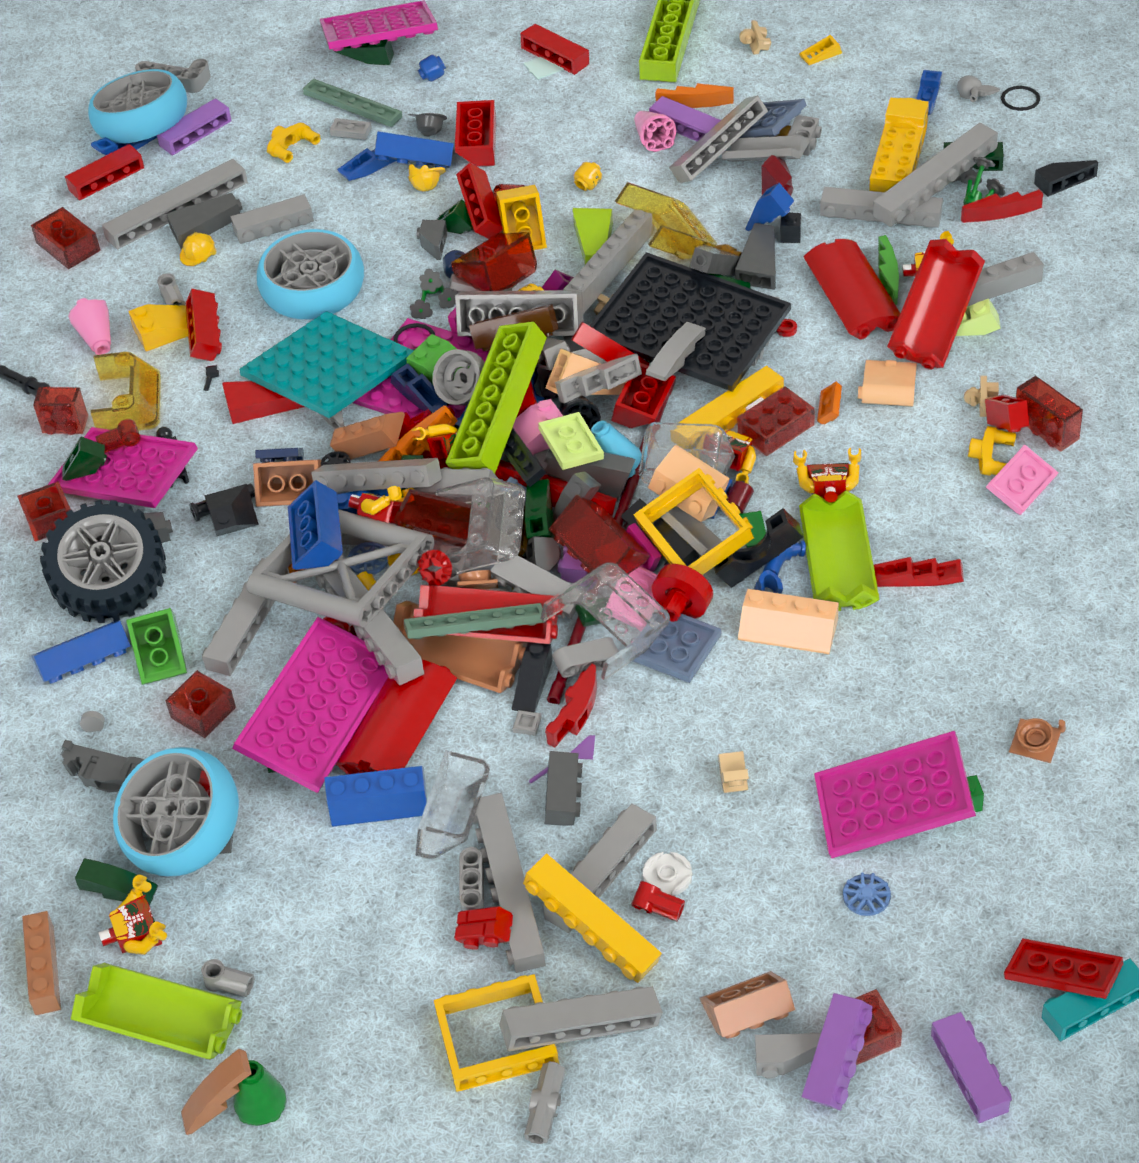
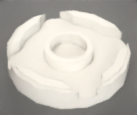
M661 852L647 860L643 867L642 876L644 882L655 885L662 892L674 896L688 888L693 874L691 864L684 856L676 852H670V854Z

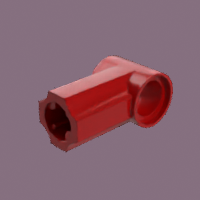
M640 881L631 906L638 910L644 909L646 913L651 914L653 912L678 922L684 910L685 900L662 892L655 885Z

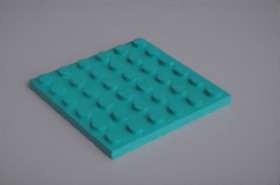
M326 311L252 361H249L239 370L241 376L327 418H331L390 377L392 373L407 364L406 358L414 350Z

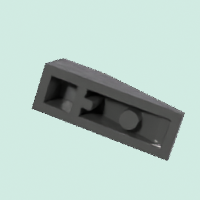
M585 471L575 473L561 492L553 510L555 531L562 537L569 533L570 527H573L576 519L580 517L601 487V484Z

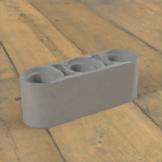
M610 637L561 647L552 654L553 660L561 676L564 678L580 675L591 664L596 665V671L609 668V665H617L622 660L613 639Z
M475 847L465 848L459 856V900L461 911L484 908V866L481 851Z

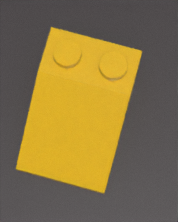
M529 185L496 192L508 255L547 248L540 197L536 186Z
M146 304L128 311L132 327L145 351L188 337L185 305Z

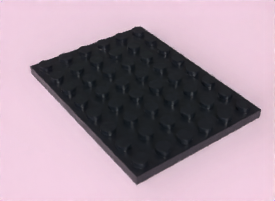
M646 252L589 326L650 362L654 360L666 342L686 322L705 327V336L695 343L694 351L685 358L684 366L677 372L733 392L790 312L791 303Z

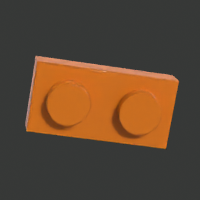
M837 381L821 390L817 421L820 424L825 425L839 416L842 385Z

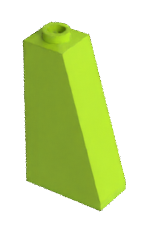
M573 208L572 210L574 228L585 264L611 236L613 226L612 209Z

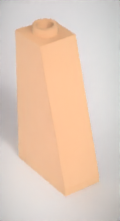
M560 349L546 389L558 394L555 382L601 363ZM626 382L609 390L602 389L591 395H620Z

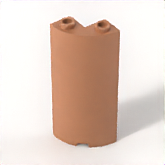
M406 600L396 605L393 622L421 656V659L439 666H446L459 680L498 693H502L507 687L511 688L513 686L515 674L521 666L528 642L454 635L408 639L404 629V619L413 618L414 609L419 608V604Z

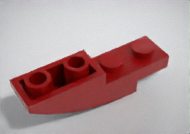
M591 664L586 670H583L574 685L569 686L566 690V705L562 707L557 718L551 721L545 730L548 745L555 748L568 732L577 736L585 725L596 699V665Z

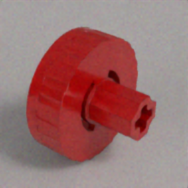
M668 564L664 566L655 578L651 589L653 597L662 606L660 614L664 619H668L671 622L678 621L681 614L694 619L701 617L706 612L714 594L712 586L702 574L681 564Z

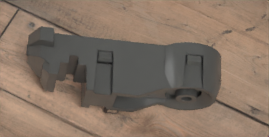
M69 740L64 741L60 754L63 758L62 763L70 776H75L77 771H79L78 776L84 786L96 787V789L106 792H118L127 776L144 760L138 757H123L75 745Z

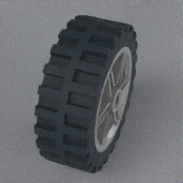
M97 500L93 506L87 507V504L84 503L80 505L81 509L73 512L72 509L67 511V517L63 521L58 518L54 522L55 530H48L46 534L48 543L42 542L41 550L44 556H40V563L43 568L42 573L58 605L63 610L67 607L69 614L73 617L81 614L83 621L90 622L91 618H96L98 623H105L106 618H113V621H119L121 615L128 614L131 617L135 615L134 610L138 607L146 608L148 606L147 599L149 597L155 599L158 595L156 587L163 586L164 579L162 574H166L167 569L164 561L166 560L165 552L158 531L155 529L151 519H146L144 512L139 509L133 512L130 504L124 503L122 507L115 500H110L109 504H103L102 500ZM128 564L127 568L122 570V565Z

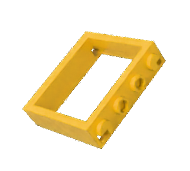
M700 468L633 515L640 528L669 564L685 565L652 523L703 487L738 529L737 532L688 566L703 575L754 539V536L751 532L753 526L749 523L746 517L741 518L739 515L741 512L735 503H729L726 500L728 497L721 487L717 489L714 486L715 481L709 474L705 475Z
M535 974L519 976L516 979L505 982H495L490 986L478 989L472 988L459 994L445 995L434 1000L456 1092L539 1071L542 1065L549 1061L559 1064L555 1044L460 1069L456 1058L446 1015L531 993L534 1004L543 1002Z

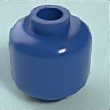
M429 55L419 62L420 69L417 71L423 80L427 79L432 82L444 75L446 67L439 56Z

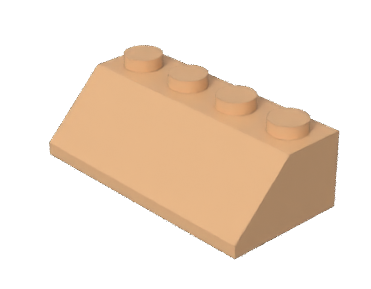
M747 589L742 606L738 640L830 654L838 622L839 603Z

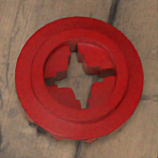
M429 550L422 554L418 561L419 569L417 570L422 576L421 580L428 582V585L440 586L446 583L452 574V564L448 556L439 550ZM432 564L434 566L441 567L435 572L433 570H428V568L432 566Z

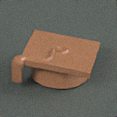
M491 570L470 571L458 575L461 582H457L456 587L488 590L498 588V580L491 578Z
M1020 718L1009 752L1051 763L1060 734L1066 731L1065 721L1060 719L1059 726L1056 728L1040 718L1028 720Z

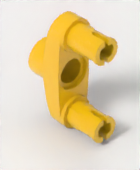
M302 122L287 128L277 126L272 131V139L267 145V153L273 157L280 158L285 163H289L293 159L291 151L287 150L288 146L294 145L301 139L317 145L321 137L319 133L314 132L308 125Z
M987 426L983 440L971 438L968 457L979 460L980 474L991 476V474L997 475L1007 463L994 461L992 458L993 445L998 443L1014 446L1016 432L1011 433L997 430V427Z

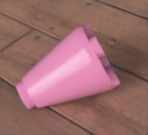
M639 111L635 115L634 121L640 141L647 150L657 152L673 146L676 136V125L670 117L649 111Z
M86 298L78 300L76 302L77 305L68 315L71 325L97 355L108 353L111 349L109 310L106 301L88 300Z

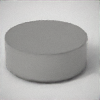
M87 711L81 716L80 726L86 732L101 731L104 727L105 718L99 712Z

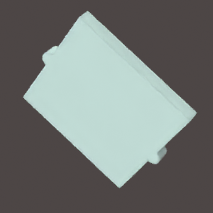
M542 57L524 63L529 73H532L537 79L564 70V68Z

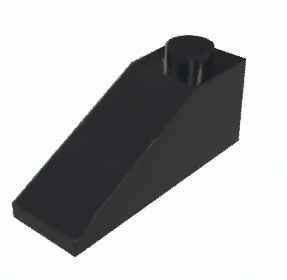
M1097 160L1048 164L1035 170L1034 184L1049 197L1097 177L1099 162Z
M528 642L521 662L512 710L535 713L553 662L551 644Z

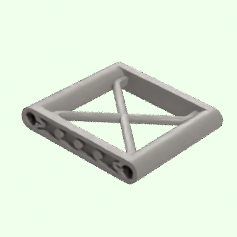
M339 510L341 533L389 547L344 558L342 554L339 559L333 561L329 566L308 568L281 575L292 563L289 534L249 576L247 591L250 594L356 626L366 627L416 571L422 554L433 550L434 538L430 534ZM401 553L362 599L355 596L347 567ZM338 570L346 598L293 582Z

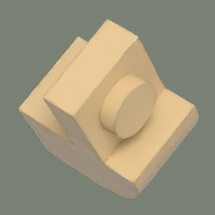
M743 751L719 754L718 763L723 792L748 790V769L745 768Z

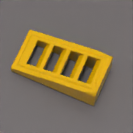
M829 35L800 52L799 55L808 65H812L839 55L842 51L840 44Z

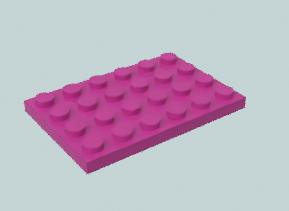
M91 427L84 438L105 445L104 454L107 457L104 465L100 466L95 474L68 481L62 480V465L48 483L50 491L108 501L115 500L120 503L156 508L198 448L194 442Z
M955 730L814 773L827 847L831 858L976 816Z

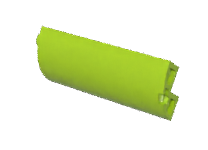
M848 491L841 493L837 500L832 503L827 502L817 494L811 495L799 505L813 599L838 602V611H841V607L852 606L853 610L872 605L880 599L862 499Z
M104 962L92 966L88 991L75 994L71 1020L211 1060L224 1052L227 1039L234 1025L239 1024L242 1017V1010L240 1009L242 1001Z

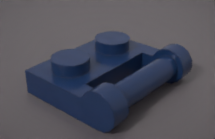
M303 448L255 450V458L260 459L261 463L275 462V460L281 459L283 461L304 460Z

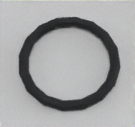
M1013 86L1002 92L1001 101L1007 108L1025 111L1033 109L1039 104L1040 95L1031 87ZM1015 89H1025L1036 95V102L1028 107H1014L1005 101V95Z
M408 324L396 331L393 341L398 343L399 335L409 328H424L433 335H435V332L425 324Z

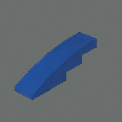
M366 148L337 170L348 181L368 176L397 160L389 159V162L380 161L378 157L374 156L375 149L370 151Z

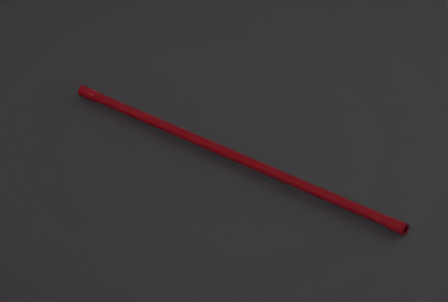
M676 379L655 422L648 424L639 447L644 457L635 469V474L627 480L603 548L617 542L624 524L621 515L630 507ZM599 561L583 602L597 599L606 574V570ZM579 616L567 646L581 643L586 627H583ZM559 670L547 696L549 703L558 705L561 702L568 677H562Z

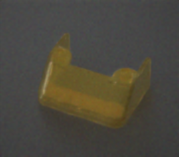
M131 352L94 355L93 358L100 381L130 377L129 394L115 397L112 401V408L91 410L95 428L132 432L157 427L160 423L161 407L160 371Z

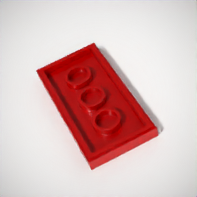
M1022 938L1004 971V977L1006 980L1106 999L1123 966V957Z

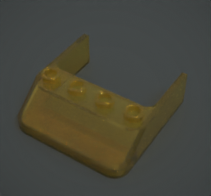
M627 182L615 200L617 204L631 209L652 213V224L657 228L656 234L648 244L652 248L676 255L684 260L692 258L695 247L701 245L714 247L717 245V242L689 207L678 199Z

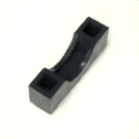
M784 508L765 520L767 526L766 534L759 543L749 548L738 549L714 567L715 574L731 588L804 538L799 522Z

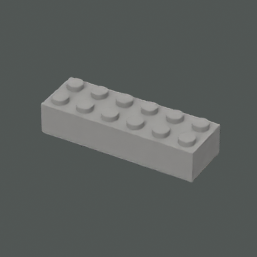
M582 290L462 291L455 295L457 336H471L469 325L474 322L549 304L553 305L558 329L553 332L554 335L552 336H574L581 322H584Z

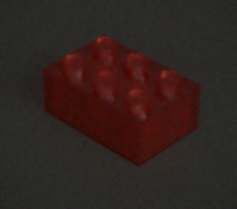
M64 207L31 225L36 243L67 269L76 266L101 251L96 233Z
M1036 375L1017 387L1016 398L1027 400L1029 426L1026 427L1034 435H1039L1050 447H1055L1060 452L1080 439L1082 408Z
M784 386L737 417L738 433L748 435L753 440L752 446L765 456H768L814 426L815 408Z

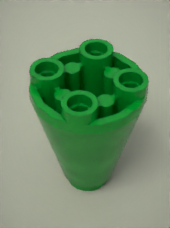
M248 1060L252 1074L238 1084L240 1091L233 1098L234 1110L240 1121L249 1125L260 1126L275 1122L280 1118L287 1102L285 1089L262 1064L255 1060Z

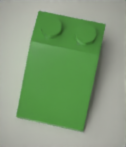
M431 334L406 358V361L418 375L423 374L433 385V370L437 361L444 353L457 348L450 342Z
M171 608L126 620L142 685L187 673L180 633L175 614Z

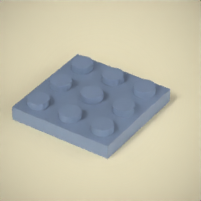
M805 99L763 102L768 112L739 138L774 137L778 135L783 127L789 125L794 117L801 114V110L807 106Z
M659 606L628 651V660L690 683L722 635L721 628L681 614L678 621L671 622L662 617L660 614L662 606Z

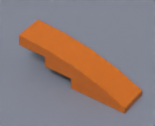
M697 83L695 88L677 86L676 90L657 88L655 98L657 101L664 96L690 108L714 107L733 104L734 87Z
M444 405L415 427L428 429V426L439 424L453 426L458 420L447 406ZM410 430L397 442L396 447L390 448L378 461L401 460L402 455H421L424 450L430 451L427 438L430 436H425L423 440H414L413 438H419L421 433L419 430Z

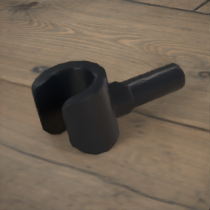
M217 365L206 367L207 377L204 391L209 390L212 378L219 377Z

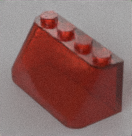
M529 232L498 233L452 261L451 265L454 275L476 290L502 291L513 287L536 271L537 260Z
M409 489L394 518L397 526L430 534L436 541L470 549L485 550L490 548L487 533L490 511L486 508Z
M577 494L549 528L555 535L554 540L560 545L566 546L568 548L567 553L574 559H579L582 562L580 566L586 572L592 573L595 576L594 581L602 587H611L645 564L650 557V554L603 507Z

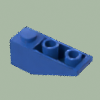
M780 183L768 188L759 198L745 228L746 231H751L754 223H772L778 216L783 217L791 210L789 207L794 200Z

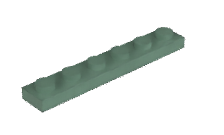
M312 79L302 88L304 95L389 127H393L403 117L400 110L316 79Z
M541 603L409 618L404 619V629L408 639H422L428 636H445L453 633L466 634L470 631H490L494 628H513L519 625L532 626L544 623L546 619Z

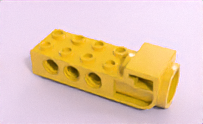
M890 97L885 114L884 129L870 175L869 191L886 192L917 169L927 130L929 101Z

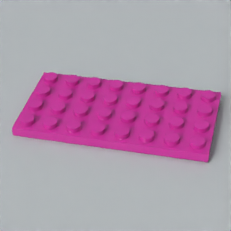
M317 617L234 742L232 749L319 793L325 783L324 777H328L389 677L385 666L379 665L374 652L368 651L364 640Z

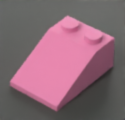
M551 399L543 400L531 405L516 418L513 428L531 453L536 454L550 449L538 429V423L562 417L563 415Z

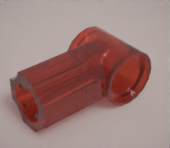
M131 419L122 420L117 428L95 436L98 443L105 445L104 453L123 445L127 447L135 446L141 439L137 425Z

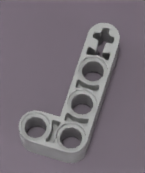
M206 59L194 60L189 68L149 61H141L135 65L136 72L149 69H161L171 72L181 81L186 92L189 93L201 91L211 77Z

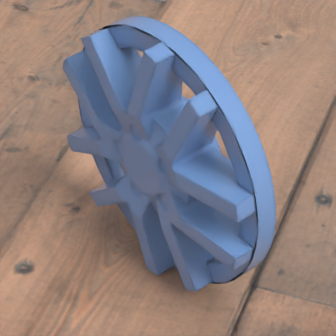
M375 542L361 543L350 551L348 557L359 555L357 553L358 550H361V554L373 551L375 547L381 549L385 548V546ZM387 556L379 558L385 559L384 562L375 559L357 564L356 566H350V568L358 574L367 571L375 575L387 567ZM367 567H373V570H367Z
M862 872L861 875H857L850 880L848 879L843 888L845 905L852 912L862 916L879 914L890 903L891 891L888 883L875 876V873L864 874ZM864 879L871 880L870 884H865ZM847 895L853 896V897H852L850 900H848ZM886 897L885 902H883L880 898ZM859 901L860 904L857 906V908L853 906V904ZM873 903H877L880 907L875 908ZM865 905H867L870 910L866 911L862 909Z

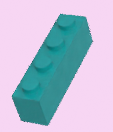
M1131 958L1123 961V966L1106 999L1067 991L1057 998L1051 997L1043 1005L1041 1018L1060 1042L1139 999V968Z

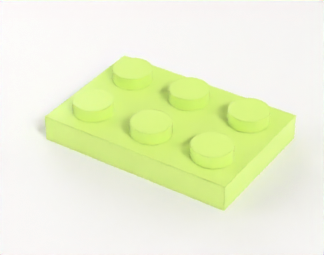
M579 412L538 423L540 433L562 470L604 459L603 450Z

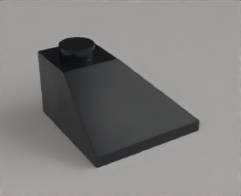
M247 484L204 495L216 537L259 525Z

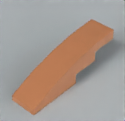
M237 1049L221 1062L192 1093L181 1111L186 1135L193 1134L228 1108L226 1101L240 1091L238 1084L252 1074L246 1051Z

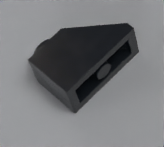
M789 212L781 217L780 243H800L801 213Z

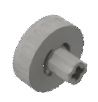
M460 349L444 353L437 361L433 370V385L437 395L448 404L467 406L485 364L482 358L472 351Z

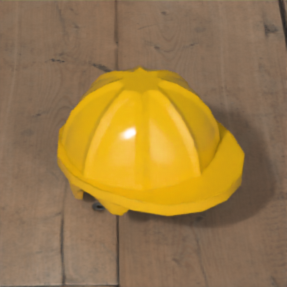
M410 164L408 179L414 188L426 192L436 187L439 176L446 171L443 167L429 169L427 165L418 169L413 164Z
M197 232L187 236L180 253V261L186 266H195L201 262H206L211 255L216 254L212 237Z

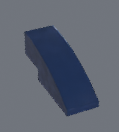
M409 364L392 373L390 383L421 410L429 409L431 413H434L442 406L449 405L437 395L432 383L423 374L418 375Z

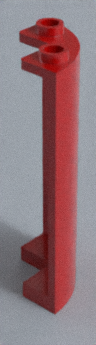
M835 239L833 243L826 244L824 242L815 246L803 256L850 335L861 340L865 339L876 327L886 332L894 330L900 316V311L857 242L849 239Z
M947 239L929 241L887 345L896 357L920 363L924 368L930 370L934 369V367H944L985 263V260L975 250H957Z
M421 585L419 608L414 609L413 618L541 603L545 612L546 622L532 626L519 625L513 628L503 627L494 628L490 631L478 630L470 631L466 634L453 633L447 635L550 644L558 636L557 619L558 615L563 613V601H560V596Z
M422 659L424 675L400 686L394 678L390 679L388 677L336 765L347 775L405 768L457 680V677L451 673L449 668Z

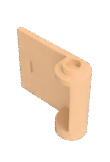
M866 360L863 386L858 387V399H862V403L913 406L917 363L896 362L895 360Z

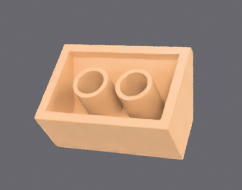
M675 445L655 469L648 488L661 495L698 468L705 475H711L715 481L714 486L717 489L721 487L724 492L730 478L678 445ZM702 487L679 503L677 507L703 522L714 516L718 505Z

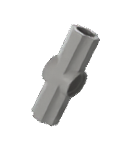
M549 1061L542 1065L537 1088L533 1089L529 1103L530 1114L524 1133L525 1139L531 1143L543 1144L548 1142L553 1119L558 1115L556 1114V1109L561 1103L560 1092L566 1071L565 1067L556 1062Z

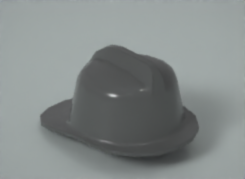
M437 113L408 114L416 118L417 129L424 136H432L440 132L443 121L447 120L445 115Z

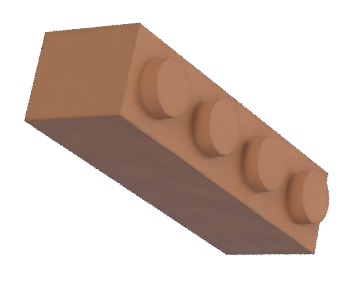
M48 911L22 916L29 1002L35 1015L61 1010L55 935Z

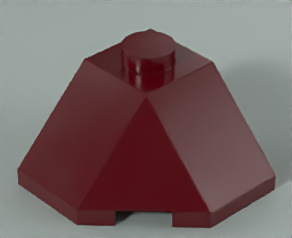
M771 155L761 166L762 195L768 188L780 183L791 196L793 193L792 176L786 162L781 158Z

